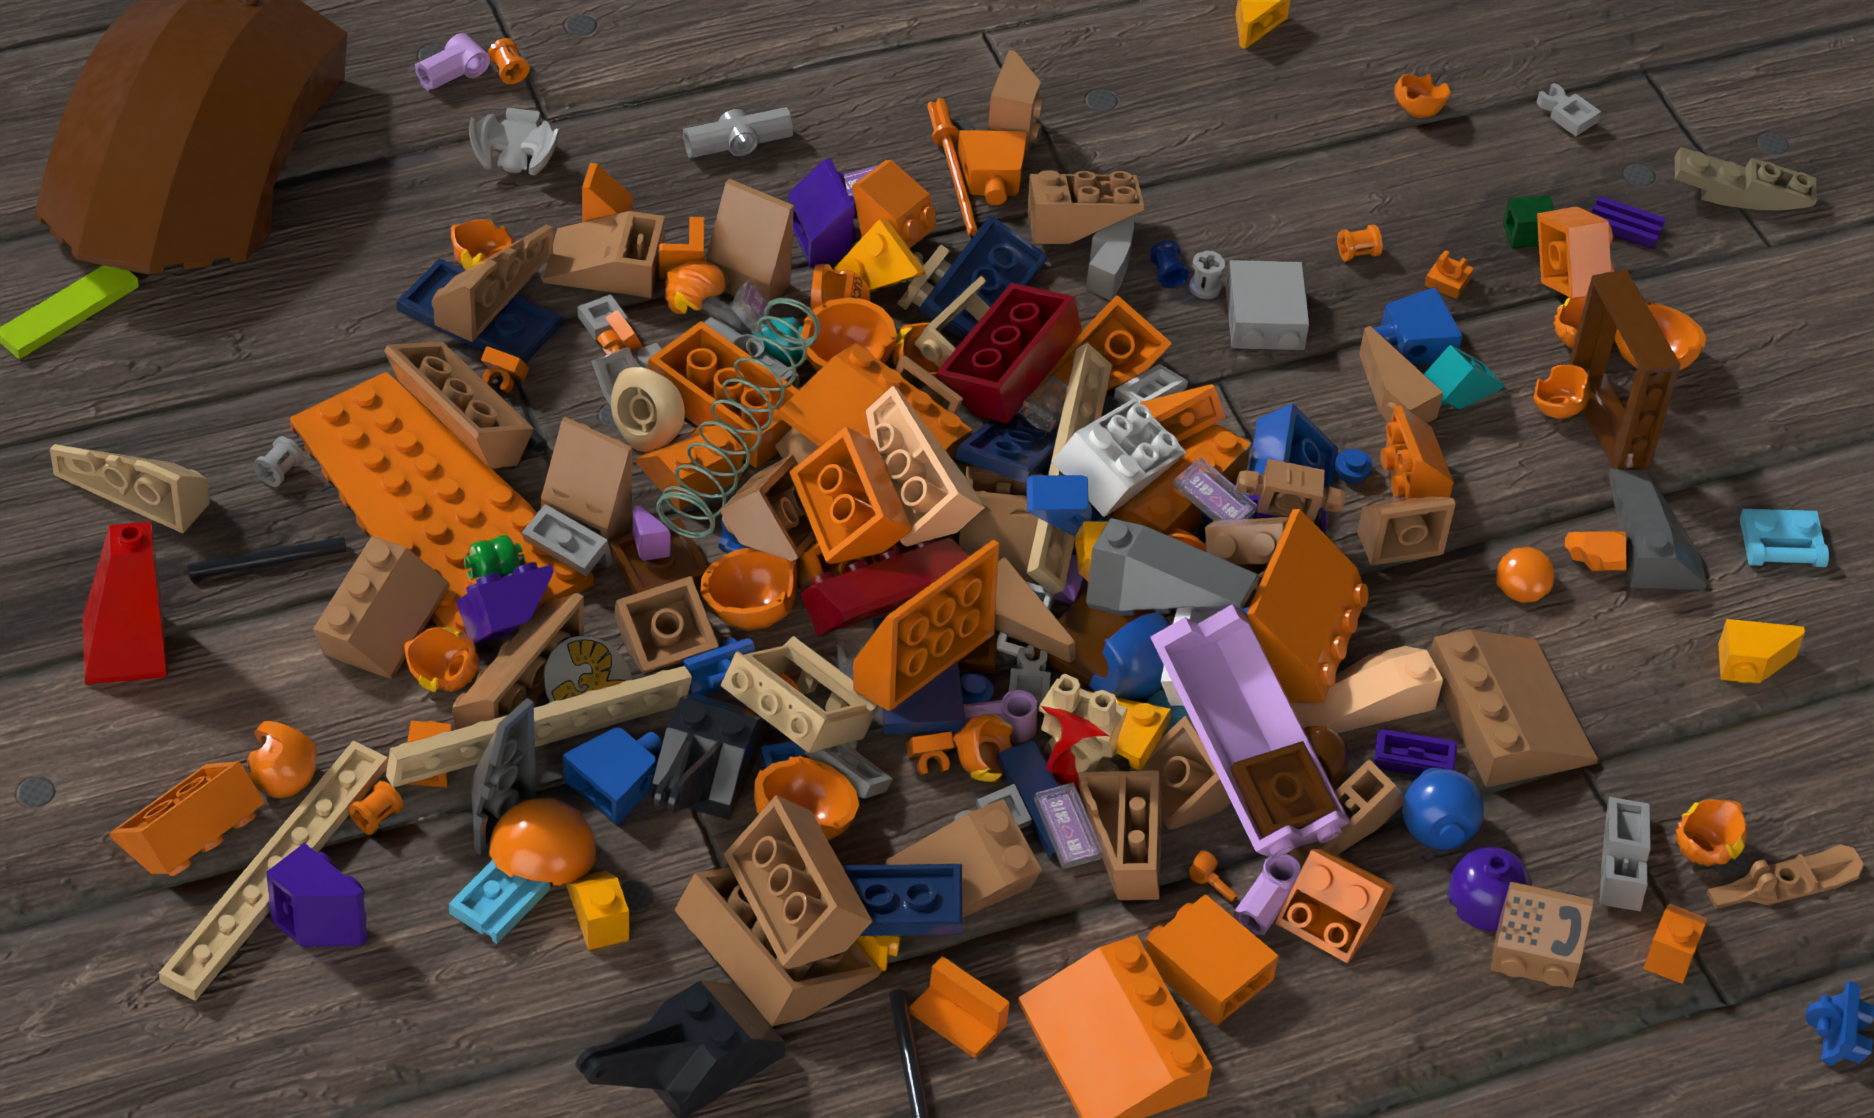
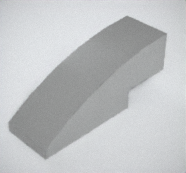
M1134 215L1097 231L1093 236L1086 283L1087 291L1111 301L1119 290L1129 264L1134 232Z
M1609 797L1601 863V905L1641 912L1647 888V860L1650 852V806L1648 803Z

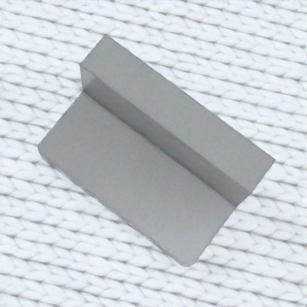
M546 504L522 531L524 541L585 576L589 574L597 563L606 568H609L613 563L607 539Z

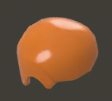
M1403 74L1394 86V96L1398 105L1406 113L1417 118L1435 116L1444 107L1451 95L1449 85L1447 83H1443L1439 87L1434 85L1432 75L1430 74L1419 78L1413 74Z
M1572 364L1554 366L1547 380H1537L1533 396L1535 406L1544 415L1552 418L1568 419L1575 416L1587 406L1591 392L1589 375L1584 368Z
M1529 546L1513 548L1502 557L1498 564L1496 585L1500 587L1508 598L1520 603L1538 601L1545 595H1548L1553 587L1555 577L1553 564L1549 557L1541 550Z

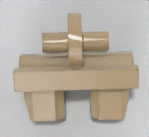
M940 245L925 265L921 253L915 252L913 254L926 273L918 278L900 281L902 283L910 281L911 283L908 286V290L898 301V305L905 310L912 302L919 307L934 289V286L928 283V281L931 280L937 285L951 267V264L944 260L950 250Z

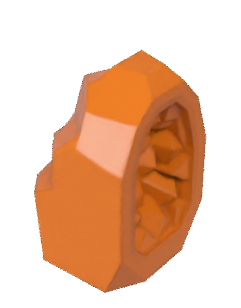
M1569 532L1565 537V548L1569 551L1572 559L1586 563L1591 571H1626V532Z

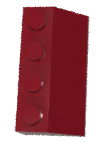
M1010 283L935 373L936 378L963 398L961 403L975 416L1008 424L1082 333L1075 297Z
M951 538L938 542L932 539L912 545L914 550L902 553L901 548L879 555L880 562L871 565L868 564L867 559L855 562L845 567V574L836 577L833 571L820 574L810 579L812 586L800 594L816 635L819 637L896 610L970 556Z

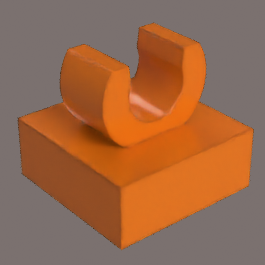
M1445 250L1426 275L1424 286L1431 289L1436 288L1438 292L1457 300L1471 280L1474 268L1468 266L1467 259L1462 258L1460 262L1449 258V251Z
M618 309L605 317L612 330L603 332L598 336L597 340L602 345L606 354L623 348H630L631 352L643 348L635 332Z
M486 346L481 361L488 367L482 379L491 387L493 380L497 376H503L500 389L507 394L514 386L513 378L524 382L530 369L520 358Z
M952 732L912 737L905 743L908 759L919 757L916 768L920 776L928 774L926 763L929 758H934L939 762L941 773L949 770L950 761L945 753L954 748Z

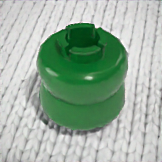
M499 535L491 540L473 542L469 548V556L464 557L465 569H471V571L466 572L469 579L477 580L494 573H500L502 579V577L514 573L513 569L525 565L524 554H518L523 551L519 543L514 545L508 535Z

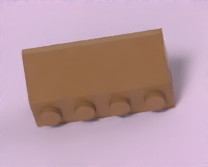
M444 342L392 344L386 346L384 352L398 380L482 462L491 469L518 465L534 428Z
M575 593L544 602L532 615L530 621L521 626L516 636L511 641L507 640L502 645L498 657L489 667L485 666L481 669L474 685L467 693H461L454 702L452 714L454 715L455 730L474 725L480 721H489L507 716L527 698L534 702V707L546 694L544 688V668L551 652L560 643L569 638L584 636V596Z
M776 795L724 853L732 872L784 968L791 969L845 952L873 922L811 810Z

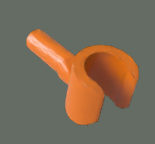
M1200 851L1189 869L1190 878L1200 884L1207 882L1230 903H1233L1238 898V895L1213 872L1218 864L1217 859L1207 851Z

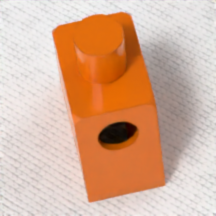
M959 131L957 158L969 194L985 196L986 202L990 205H1001L1006 201L1007 196L1019 194L1027 131Z

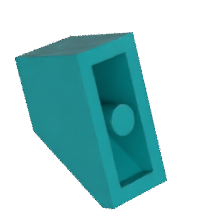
M1449 345L1424 373L1443 392L1440 405L1445 406L1448 403L1458 409H1462L1501 390L1505 385L1482 361L1452 345Z

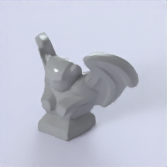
M507 108L506 120L501 123L497 121L494 114L487 115L478 122L471 117L469 135L473 152L485 169H492V152L498 151L500 153L497 160L498 167L502 166L509 173H521L523 169L527 170V157H532L529 164V174L536 175L545 167L553 155L559 139V129L556 128L553 132L551 125L547 121H543L541 125V113L538 111Z

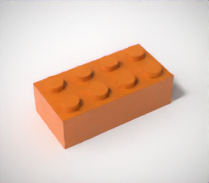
M700 321L648 359V369L664 376L677 387L684 402L685 417L699 427L703 422H718L711 412V405L717 400L730 401L723 392V383L728 379H740L734 369V363L737 359L751 358V356ZM748 360L741 361L738 364L739 373L749 382L769 389L780 388L776 377L764 366ZM778 376V377L780 378V380L782 381L783 386L788 383L787 381H785L784 379H782L780 376ZM736 381L729 382L726 385L727 393L737 403L758 410L769 408L765 399L754 388ZM792 385L784 389V401L778 408L773 410L772 423L767 429L761 431L760 445L756 450L750 452L749 464L756 469L778 453L775 445L792 428L791 425L777 416L779 409L799 391ZM761 390L771 403V407L775 406L780 400L781 391ZM717 403L714 407L718 418L726 424L747 431L757 430L756 424L751 417L740 408L728 403ZM749 411L758 422L760 428L768 422L770 412ZM727 430L734 437V439L743 447V451H745V448L741 441L733 433ZM735 431L741 436L748 449L756 444L758 433ZM743 454V459L745 461L747 454Z

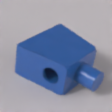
M1436 288L1388 303L1384 309L1381 326L1373 327L1378 334L1413 365L1432 364L1449 345L1460 349L1462 334Z
M613 728L563 755V780L613 824L618 825L652 790V783L658 763L655 757L660 754L663 743L653 732H648L636 741L622 728Z

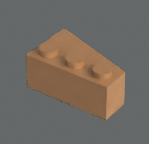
M1159 771L1077 772L1081 803L1117 899L1159 900L1162 793Z

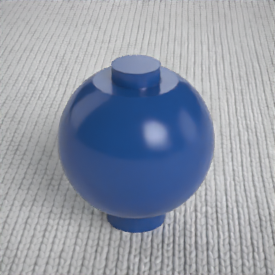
M1430 768L1416 778L1407 789L1402 805L1403 819L1410 834L1422 845L1435 850H1452L1465 845L1477 834L1484 818V802L1478 787L1466 775L1451 769Z

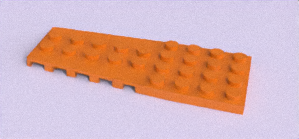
M388 372L373 377L290 418L292 432L299 434L304 441L306 452L310 457L314 456L321 465L323 476L328 482L332 481L338 489L340 500L345 507L350 506L355 513L356 522L364 533L368 532L370 536L406 547L449 582V589L431 616L432 621L438 627H450L457 631H463V634L467 636L456 601L467 594L466 587L477 583L476 579H469L466 572L471 571V569H465L464 557L469 556L470 545L475 541L491 540L499 535H508L514 545L516 543L521 545L523 551L518 554H524L525 564L536 562L538 568L552 565L554 573L534 613L544 602L580 593L594 585V575L591 572L585 576L524 541L522 531L537 514L533 507L493 469L482 462L455 434Z

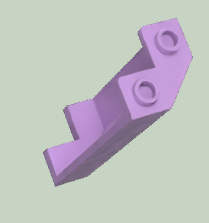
M1232 604L1198 624L1184 617L1152 635L1150 638L1255 851L1267 857L1271 855L1272 858L1285 855L1295 848L1316 841L1325 843L1338 837L1342 833L1340 828L1349 824L1350 821L1245 612ZM1304 741L1338 811H1334L1300 830L1288 825L1263 838L1229 768L1234 762Z

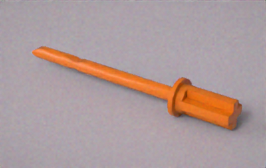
M938 98L936 102L930 101L927 105L934 129L932 140L935 145L944 147L967 233L970 236H974L978 229L954 148V143L959 139V130L956 126H953L945 99Z

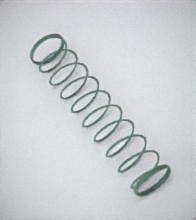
M777 298L767 304L764 309V317H761L757 322V329L762 337L749 338L746 342V350L751 358H740L734 363V369L740 379H728L723 383V392L730 401H714L711 405V412L718 422L707 421L699 426V433L708 444L693 443L687 448V455L696 466L685 464L675 469L676 478L685 488L667 487L659 498L656 511L661 521L677 534L688 538H704L713 532L715 517L721 515V511L719 510L717 513L712 514L706 503L697 495L709 498L723 497L722 507L726 504V496L731 494L738 485L737 474L744 472L748 467L750 452L756 450L761 443V431L769 427L773 420V410L778 408L784 401V389L790 387L794 382L796 368L801 366L806 360L807 347L813 345L818 338L821 325L817 316L809 307L799 301L790 298ZM778 303L798 307L813 320L815 326L814 335L803 339L799 331L789 322L778 317L769 316L770 307ZM771 319L788 325L797 333L800 339L780 331L772 323ZM765 320L768 327L783 340L794 344H803V346L788 347L772 341L762 332V321ZM753 340H763L777 346L788 357L792 367L779 368L761 362L751 353L749 344ZM785 349H804L803 358L798 364L794 365L792 358ZM748 360L764 366L776 377L780 388L769 389L749 382L739 373L738 364L741 361ZM772 369L779 371L793 370L792 378L783 386L782 381ZM736 381L754 388L762 395L769 408L758 410L737 403L727 393L726 385L729 382ZM761 390L781 391L780 400L775 406L771 407V403ZM717 403H728L740 408L751 417L756 424L757 430L747 431L726 424L718 418L714 407ZM749 411L770 412L768 422L760 428L758 422ZM707 424H714L729 430L741 441L745 451L734 452L724 450L712 444L704 436L702 428ZM735 431L758 433L756 444L748 449L741 436ZM694 446H704L718 452L730 464L733 473L715 472L701 466L691 456V449ZM724 453L733 455L747 454L746 463L740 470L736 471L735 466ZM688 467L706 474L716 483L721 494L709 495L690 488L680 479L679 470ZM711 474L719 476L735 475L734 485L729 491L724 493L721 485ZM676 489V490L684 491V492H686V493H688V494H685V493H682V492H669V493H667V492H668L669 490ZM668 498H680L689 501L699 507L707 517H698L684 513L670 504ZM663 500L675 512L685 517L698 520L709 519L710 528L705 532L698 533L678 527L664 515L662 510Z

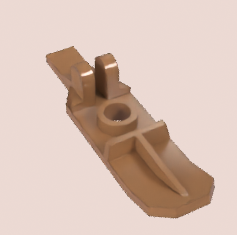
M1839 844L1817 854L1805 857L1802 854H1798L1793 860L1768 865L1765 860H1759L1752 865L1750 872L1744 878L1731 884L1708 889L1707 894L1715 909L1746 901L1770 905L1835 889L1859 879L1864 863L1855 848ZM1781 876L1788 877L1791 881H1786Z

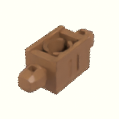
M1273 459L1267 460L1263 475L1255 471H1240L1236 482V490L1251 496L1258 495V513L1289 517L1293 509H1301L1313 523L1319 507L1323 508L1324 511H1342L1346 498V493L1340 489L1330 486L1324 488L1325 470Z

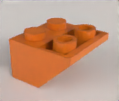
M1402 405L1394 406L1391 422L1386 424V446L1380 452L1382 468L1388 470L1391 477V490L1394 498H1399L1400 501L1430 496L1450 498L1453 479L1432 427Z
M1325 848L1313 849L1310 851L1275 924L1340 960L1349 963L1377 925L1395 886Z

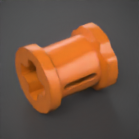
M510 38L497 40L490 46L488 54L490 61L499 67V76L506 84H516L527 77L530 66L525 58L519 56L518 46Z
M1368 225L1366 230L1349 232L1345 229L1338 232L1337 245L1339 254L1344 262L1350 261L1355 256L1370 254L1372 257H1376L1382 254V236L1376 225Z
M385 781L378 782L374 786V792L361 802L355 801L348 809L352 821L362 832L368 835L374 834L379 828L378 824L389 815L398 814L404 809V803L400 794Z

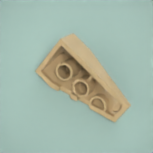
M57 444L50 448L55 476L180 533H184L210 504L207 477L178 464Z

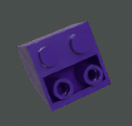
M831 158L824 159L788 193V203L794 205L793 232L809 267L841 261L852 249V244L856 243L853 219L857 217L854 196L848 195L844 175L841 171L837 172Z
M536 562L528 563L513 569L514 573L502 577V579L500 573H494L476 580V584L466 587L467 594L456 602L467 636L474 639V645L508 636L530 621L554 573L551 564L538 568Z
M304 842L266 872L272 923L298 945L361 946L368 941L364 889L354 877H346L336 869L331 859L325 853H317Z

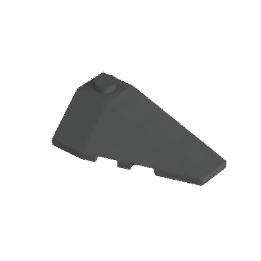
M1610 469L1609 479L1619 532H1626V571L1629 588L1705 590L1707 583L1701 555L1648 471Z
M1111 518L1092 548L1086 604L1088 608L1120 616L1135 615V610L1155 609L1159 614L1170 613L1171 608L1192 607L1195 612L1221 611L1232 604L1242 610L1260 579L1258 574L1149 527Z
M528 698L498 723L471 778L475 852L479 855H482L490 848L492 832L500 818L513 806L525 800L536 798L534 702Z

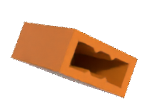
M1206 894L1195 903L1189 902L1182 906L1172 921L1164 927L1162 925L1155 927L1145 941L1146 951L1163 981L1215 1026H1218L1274 980L1279 955Z

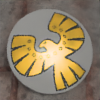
M591 636L572 637L560 643L549 655L544 668V688L549 702L561 701L582 695L591 690H600L632 680L629 667L621 654L607 642Z

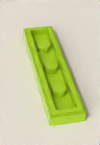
M103 265L1 326L0 344L20 360L139 287L138 278L129 270Z

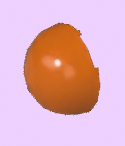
M847 297L830 300L813 309V313L820 322L821 329L813 345L807 347L806 359L817 372L836 354L855 343L869 350L883 364L890 358L895 347L897 332L893 319L882 307L868 300ZM809 315L804 320L801 333L803 339L810 338L815 333V326Z
M1646 302L1681 364L1679 371L1689 367L1699 357L1705 347L1706 336L1702 327L1691 317L1677 309L1659 303ZM1617 329L1615 341L1620 355L1637 368L1638 364Z
M742 548L717 559L709 565L701 578V594L709 610L729 627L745 631L769 628L788 616L794 605L797 587L796 560L790 561L754 548Z
M802 756L790 757L789 760L772 763L763 771L760 770L755 780L754 800L758 815L777 795L811 810L828 842L847 830L855 818L859 807L856 789L847 777L830 765L811 758H803Z
M553 798L529 799L513 806L500 818L492 832L489 855L496 867L511 878L513 875L531 881L553 882V886H562V884L574 882L588 874L596 863L595 834L579 810L569 804Z

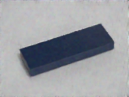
M1032 740L998 752L996 761L1009 785L1015 784L1032 819L1031 826L1049 860L1059 857L1036 801L1060 795L1063 792L1053 774L1045 770L1047 763L1037 744Z

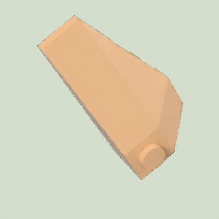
M892 386L866 410L871 439L875 441L912 528L911 532L900 539L904 546L907 547L955 534L985 508L967 478L897 387Z
M1403 646L1369 654L1337 673L1335 683L1329 688L1324 703L1290 704L1303 728L1308 726H1327L1337 733H1342L1435 710L1443 679L1427 650Z

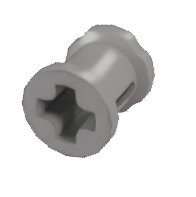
M1214 251L1197 253L1193 258L1192 266L1195 269V275L1190 279L1189 289L1198 298L1213 299L1221 292L1222 283L1219 277L1224 271L1225 260ZM1212 261V262H1213V266H1212V267L1210 268V270H1209V265H1210V262ZM1205 281V287L1202 288V283Z
M284 436L278 437L273 442V448L265 456H260L254 461L253 469L255 474L265 484L272 487L279 486L284 481V475L292 467L299 466L303 462L302 450L292 439Z

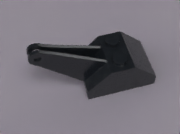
M696 693L682 696L666 728L652 783L654 807L662 809L668 804V812L676 813L689 808L730 820L760 753L761 746H763L770 730V723L752 709Z
M700 980L666 1000L641 1032L587 1049L579 1056L575 1066L592 1085L653 1089L677 1118H686L785 1057V1041L734 984Z

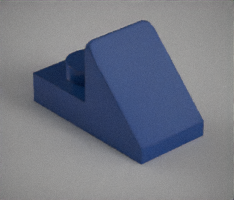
M1032 475L1028 477L1027 512L1075 537L1083 521H1091L1092 509L1091 503L1088 501V478L1083 475Z

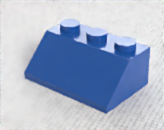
M1291 403L1257 419L1249 471L1259 472L1260 475H1263L1267 460L1273 459L1325 470L1324 488H1327V486L1333 487L1338 447L1298 407ZM1245 494L1244 502L1248 506L1249 495ZM1326 511V529L1329 511Z

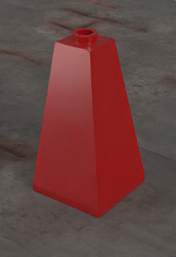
M151 521L109 525L82 617L85 685L167 677L164 612Z

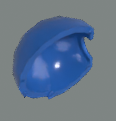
M1156 612L1142 615L1126 624L1110 639L1106 638L1102 654L1108 663V675L1106 678H1102L1094 674L1089 687L1093 691L1104 690L1114 694L1115 697L1132 701L1152 697L1162 689L1161 677L1164 664L1150 637L1171 625L1166 617Z

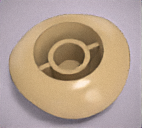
M630 367L619 373L611 394V412L619 432L632 448L640 452L648 453L667 446L678 435L684 423L685 408L679 390L670 380L646 368Z

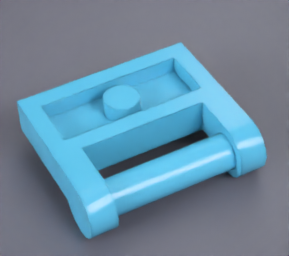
M1742 510L1740 524L1749 565L1762 566L1764 562L1812 563L1813 567H1827L1829 550L1828 546L1824 544L1817 511Z

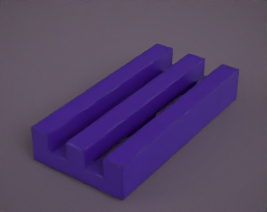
M1598 196L1596 205L1592 209V214L1608 220L1613 236L1654 249L1666 220L1665 217L1602 196Z
M1378 728L1373 763L1379 769L1418 776L1430 768L1455 770L1458 742ZM1385 745L1396 746V747H1402V748H1408V750H1407V749H1401V748H1395V747H1389V746H1385ZM1431 753L1443 754L1448 756L1436 755Z

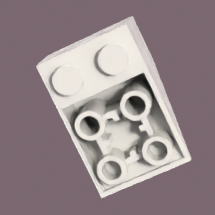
M1134 398L1075 432L1051 462L1064 475H1083L1088 478V501L1105 517L1127 503L1180 460L1187 452L1180 446L1175 436L1167 432L1152 416L1150 410Z

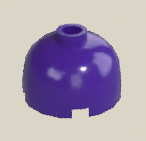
M1483 847L1461 858L1451 874L1447 897L1449 903L1452 900L1453 905L1457 908L1456 914L1462 921L1475 928L1496 931L1510 882L1532 886V880L1528 869L1517 855L1502 848Z

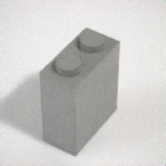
M1230 260L1226 279V296L1231 347L1241 349L1304 350L1309 319L1302 262Z

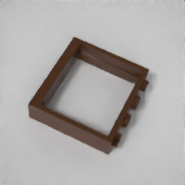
M1627 269L1592 275L1569 365L1572 364L1584 368L1589 375L1590 398L1582 412L1613 469L1642 470L1651 468L1681 364ZM1617 329L1638 364L1626 410L1605 374Z

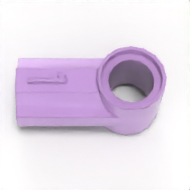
M460 33L453 36L447 42L445 50L415 64V72L421 85L427 91H430L463 74L468 78L479 77L488 68L490 57L466 33Z
M1010 691L1002 700L963 704L966 724L975 716L993 713L1012 726L1013 733L1010 735V740L1013 742L1029 741L1037 732V701L1035 696L1028 691Z
M1287 853L1276 858H1272L1270 855L1265 860L1262 873L1234 911L1233 918L1252 934L1265 935L1281 912L1301 871L1297 859Z

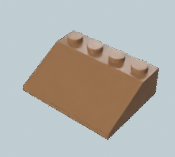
M1471 629L1434 637L1430 657L1443 679L1440 695L1486 787L1597 763L1598 758L1537 640Z
M730 867L694 873L675 908V912L685 922L688 929L696 935L711 953L712 958L722 966L736 986L743 991L771 1026L803 1020L878 978L882 972L856 940L845 952L791 969L782 967Z

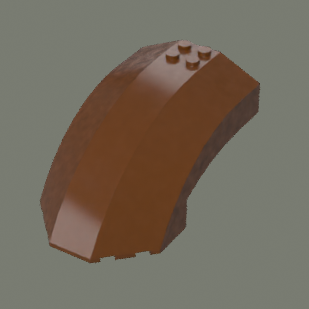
M137 0L104 33L85 63L73 88L51 148L35 210V219L40 224L48 223L50 225V233L62 245L69 244L72 247L71 254L77 260L144 274L163 273V266L180 263L184 270L212 266V259L229 257V261L232 263L247 261L270 235L273 187L292 147L310 118L345 79L348 33L300 0Z

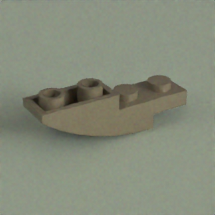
M1680 147L1675 155V180L1701 188V200L1753 210L1800 209L1813 207L1817 202L1816 178L1803 172H1796L1755 158H1751L1746 167L1734 162L1724 161Z

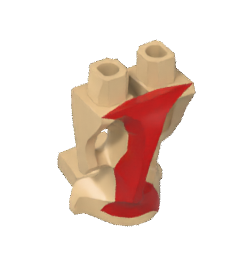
M1063 674L1060 679H1056L1038 709L1044 713L1041 730L1053 736L1045 745L1044 751L1049 755L1045 770L1053 774L1061 790L1080 794L1077 772L1119 771L1117 765L1111 759L1117 751L1119 734L1128 709L1116 704L1114 694L1104 690L1095 691L1094 694L1080 688L1078 679Z

